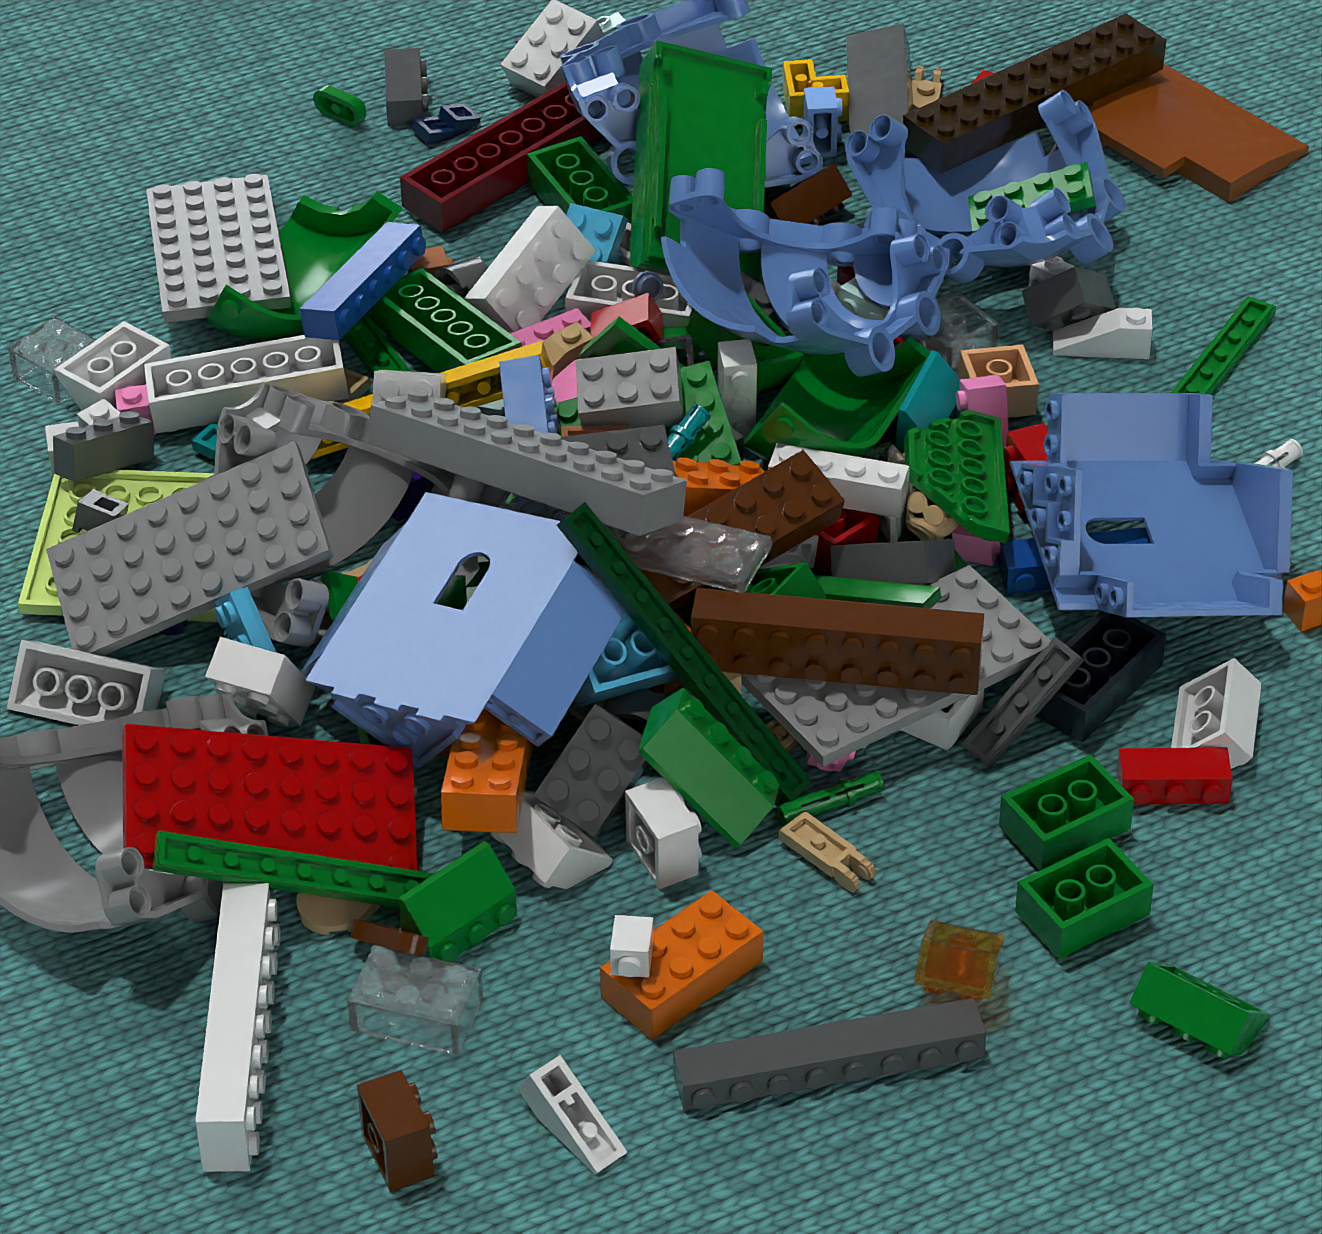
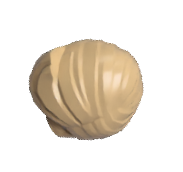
M915 488L910 492L905 506V523L908 529L920 541L943 540L957 528L959 523L919 489Z

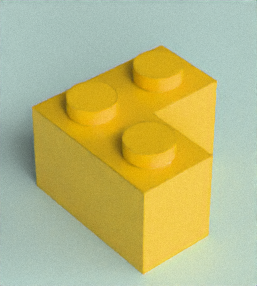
M812 59L783 61V94L788 117L796 116L803 119L804 88L834 86L836 98H841L842 116L838 117V122L849 121V88L846 75L816 77Z

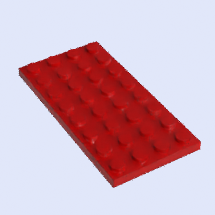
M125 724L122 729L123 848L134 847L142 855L145 869L153 870L155 836L158 831L417 871L412 748Z

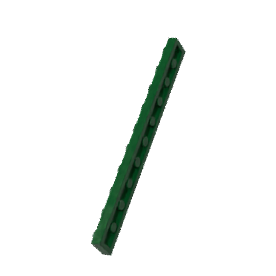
M586 502L582 503L556 526L695 698L701 701L704 708L718 722L725 725L728 732L751 752L752 756L765 770L770 771L780 784L776 797L780 803L784 804L797 798L812 782Z

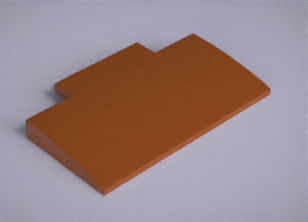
M1165 64L1163 65V70L1086 105L1093 116L1100 141L1163 179L1173 172H1177L1228 203L1308 153L1309 149L1308 145Z

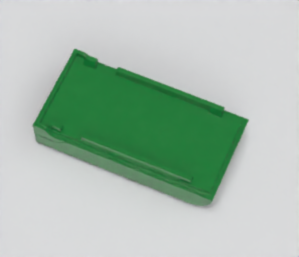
M656 40L640 64V103L637 111L630 262L632 267L670 275L665 262L661 237L667 236L681 244L680 219L669 212L671 179L675 176L689 175L696 178V173L701 169L713 168L721 170L725 173L724 200L727 205L736 210L752 209L764 213L767 139L765 112L768 91L772 82V68ZM739 252L740 270L760 283L761 252Z

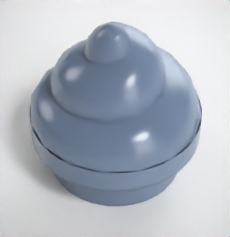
M653 271L639 273L632 284L634 296L638 297L649 293L654 301L658 300L664 291L662 278Z

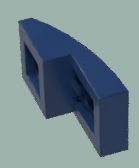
M465 103L443 105L440 107L438 116L414 119L412 130L427 144L437 143L472 129L480 123L481 117Z

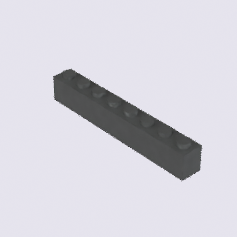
M970 998L674 1050L673 1076L683 1111L706 1109L715 1105L744 1102L754 1098L783 1095L788 1092L811 1088L818 1089L827 1085L857 1082L872 1077L896 1075L900 1072L923 1068L930 1069L939 1065L969 1062L974 1059L984 1058L987 1032L975 999Z

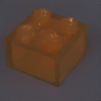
M930 920L921 941L914 984L923 985L922 988L932 993H944L947 990L960 993V996L964 999L974 998L975 1001H982L983 998L990 999L998 976L1005 935Z

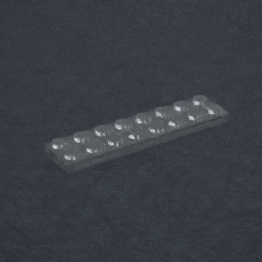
M507 492L497 508L562 521L570 514V512L511 492ZM683 516V521L641 536L603 524L639 569L739 593L745 592L772 548L771 536Z

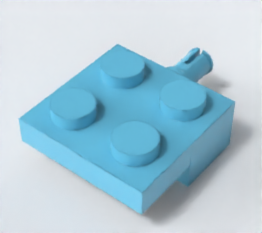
M570 203L566 214L567 217L596 249L589 261L619 265L623 252L618 248L628 219L623 215Z
M248 587L238 588L215 601L217 608L214 609V613L219 625L222 628L226 627L224 635L228 634L225 637L226 639L275 652V648Z

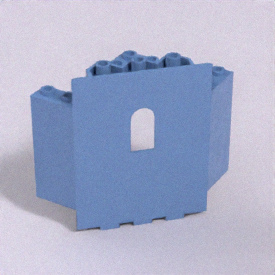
M1049 393V400L1045 404L1048 435L1044 439V451L1047 455V461H1009L1058 610H1100L1123 617L1282 615L1283 580L1280 578L1283 573H1290L1293 469L1254 463H1230L1228 460H1211L1213 395L1201 393ZM1143 520L1151 544L1099 543L1088 535L1086 524L1092 521Z
M425 492L406 524L381 546L301 670V673L306 677L305 681L319 687L327 694H331L334 699L332 708L384 745L412 748L413 765L418 769L456 741L467 724L472 725L475 723L483 708L538 747L554 734L626 611L588 567L577 564L574 561L578 552L556 526L560 521ZM473 556H483L490 561L488 571L463 610L436 604L465 560Z

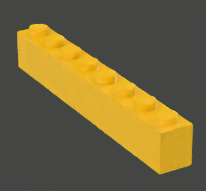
M543 340L441 372L446 374L445 398L454 400V404L461 407H479L503 399L499 362L536 355L540 356L543 368L549 367L552 381L553 367ZM373 394L343 404L361 410L370 416ZM322 439L311 459L348 448L349 445Z

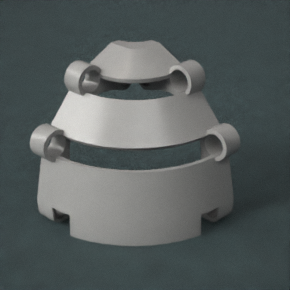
M262 382L257 393L248 402L237 407H223L217 427L214 474L208 477L209 479L294 441L300 447L305 465L315 454L322 439L349 445L337 471L326 485L315 494L334 557L280 579H292L287 586L273 582L250 592L271 639L281 643L310 648L311 644H319L332 624L330 612L328 614L325 613L329 601V591L325 584L297 578L312 575L332 567L364 546L391 517L402 500L414 472L434 483L431 492L433 494L497 508H506L511 492L368 444L370 416L363 411L334 401H322ZM478 556L465 560L455 573V575H465L466 588L473 587L482 575L478 565Z
M231 693L199 698L198 696L177 698L167 701V708L133 713L111 720L62 729L35 731L17 736L0 737V905L31 924L66 933L130 926L159 918L179 908L193 922L202 923L219 918L223 883L231 882L148 870L144 868V860L137 849L134 847L123 848L122 729L125 724L268 736L265 720H252L244 716L235 706ZM56 765L61 787L76 821L86 837L102 854L98 857L95 865L97 879L87 873L72 859L50 828L37 798L30 771Z

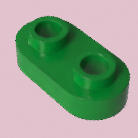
M324 85L313 95L314 104L323 115L345 125L355 127L366 118V107L363 101L349 93L330 85Z

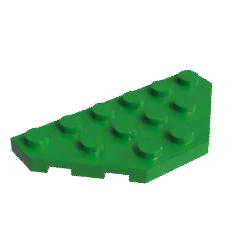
M967 410L961 412L959 417L953 420L945 417L930 422L928 428L920 430L918 427L909 429L904 438L905 465L909 466V482L972 535L979 536L986 541L994 540L1006 543L1010 534L1001 419Z

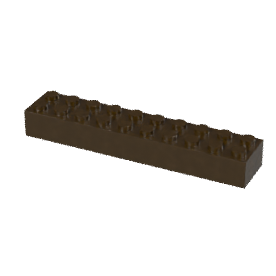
M1126 13L903 115V124L908 129L905 149L942 174L1046 125L1039 113L1038 106L1062 90L1066 91L1074 102L1080 100L1085 105H1089L1163 70L1167 39L1146 27Z

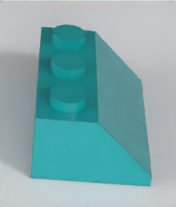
M932 350L899 409L893 459H895V456L904 453V438L909 429L918 427L920 430L928 428L930 422L945 417L953 420L958 418L961 413L957 409L955 400L956 391H960V378L937 351Z

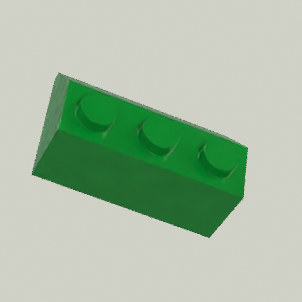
M483 841L399 897L401 930L429 937L425 956L410 955L433 973L444 964L451 963L456 956L472 945L480 943L488 934L500 926L508 924L517 915L516 890L490 844L486 841Z
M1147 963L1129 1002L1130 1005L1140 1009L1138 1016L1154 1024H1159L1160 1020L1173 1026L1171 1032L1176 1036L1191 1042L1195 1037L1207 1043L1205 1046L1206 1051L1223 1059H1226L1227 1055H1241L1271 1015L1172 964Z

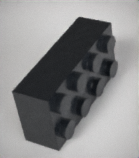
M1100 611L1065 644L1084 661L1035 717L1084 742L1163 665L1166 634L1134 617H1123Z

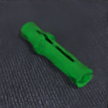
M876 769L850 780L845 777L839 779L836 785L777 805V815L780 823L785 826L805 811L814 816L844 804L849 807L855 805L858 799L884 791V783ZM859 787V789L852 790V791L847 792V793H845V794H842V795H840V796H835V795H838V794L844 793V792H846V791H849V790H851V789H854V788ZM821 800H825V801L820 802V803H818V804H815V805H812V806H810V807L801 809L802 807L808 806V805H810V804L816 803V802L821 801Z

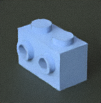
M834 86L804 88L803 119L809 122L813 128L812 139L816 150L821 154L822 158L837 157V141L842 139L841 123H838V117L842 116L841 98H836Z

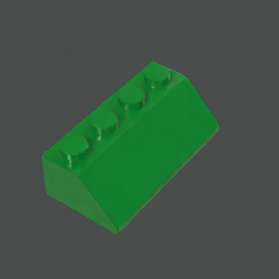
M684 687L651 708L637 752L734 848H737L774 807L780 784L770 771L765 770L752 756L751 752L728 732L725 725L718 722L704 708L701 701L693 697Z

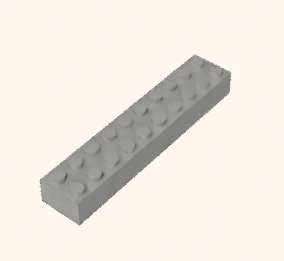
M409 390L407 395L400 397L388 396L385 398V401L371 405L368 442L370 445L570 513L586 502L603 524L638 536L683 521L687 480L673 476L672 471L666 469L654 470L645 467V463L638 460H623L617 458V454L614 452L596 451L590 449L589 445L583 442H568L562 440V436L556 433L534 431V427L531 425H516L507 422L508 419L504 416L485 415L481 413L479 408L461 407L455 405L454 400L448 398L436 399L428 396V392L424 390Z

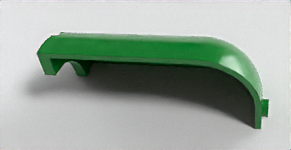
M378 191L365 203L355 205L347 211H340L339 207L324 205L303 195L290 218L278 232L291 307L268 310L226 284L208 317L207 323L227 334L260 341L283 339L304 331L300 307L386 222H393L403 208Z
M910 335L894 346L895 360L894 365L889 371L864 377L856 376L850 370L844 352L830 355L808 353L749 433L743 446L769 462L777 443L859 457L874 446L883 436L899 412L930 351Z

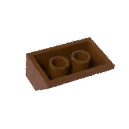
M834 163L765 202L764 213L770 219L817 225L824 220L821 215L825 212L830 216L845 207L843 201L851 197L852 193Z

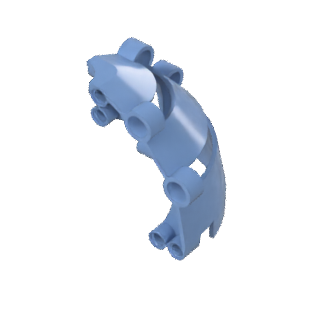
M684 0L654 13L643 14L623 21L615 26L614 32L593 43L574 48L560 55L562 63L560 67L576 110L612 144L607 152L606 163L608 170L615 178L625 184H634V173L629 175L621 174L617 168V160L621 152L627 148H630L635 157L637 111L640 103L639 74L640 64L643 61L640 51L653 46L657 40L765 66L755 38L727 48L718 24L748 14L750 9L747 0ZM771 82L765 112L767 120L765 188L801 182L818 173L823 165L822 156L816 150L812 139L813 128L811 124L800 117H788ZM794 125H802L803 133L801 136L798 135ZM812 161L808 167H801V165Z
M1064 90L1038 106L1039 113L1059 148L1047 156L1044 154L1038 134L1033 133L1009 144L999 146L941 174L921 159L905 158V142L908 137V129L904 124L886 114H881L873 119L870 124L869 134L862 130H856L848 136L845 143L848 164L872 208H893L899 212V219H910L915 221L917 225H923L926 231V238L932 246L940 245L950 250L949 267L945 277L957 283L971 282L978 277L983 266L1005 268L1028 266L1054 258L1069 249L1080 263L1088 266L1113 250V241L1104 223L1123 212L1126 208L1120 189L1109 177L1098 129L1090 110L1082 101L1074 102L1072 97ZM1088 163L1096 206L1078 211L1069 216L1067 213L1071 211L1070 203L1065 194L1057 187L1032 201L1029 208H1023L1007 197L998 195L993 197L986 206L985 213L989 221L972 233L968 203L969 196L975 195L980 191H989L1003 187L1010 182L1030 179L1040 173L1057 171L1071 164ZM870 213L866 218L864 228H869ZM932 234H935V235H945V236H943L941 239H939L938 237H936V236H934V235H932ZM955 258L961 260L958 265L953 267Z
M705 168L698 170L696 178L689 175H678L671 179L669 212L680 219L681 244L667 236L661 237L665 262L673 282L684 299L699 314L740 337L798 352L819 355L844 352L848 367L859 377L887 372L892 368L895 360L893 340L898 336L903 340L910 335L915 339L935 335L938 332L941 324V313L935 296L949 267L950 250L940 245L932 246L926 238L925 227L917 225L915 221L910 219H899V212L889 207L872 209L870 211L869 228H860L857 225L843 222L818 226L770 219L768 215L757 210H736L729 207L724 200L725 173L718 169ZM739 252H761L762 278L771 308L779 321L793 336L780 337L767 327L756 314L744 289L740 271ZM827 264L833 266L853 265L857 283L867 298L880 307L890 309L885 319H865L846 309L832 289Z

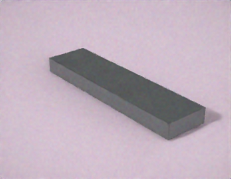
M1054 637L962 742V746L988 768H991L1084 660L1062 641Z

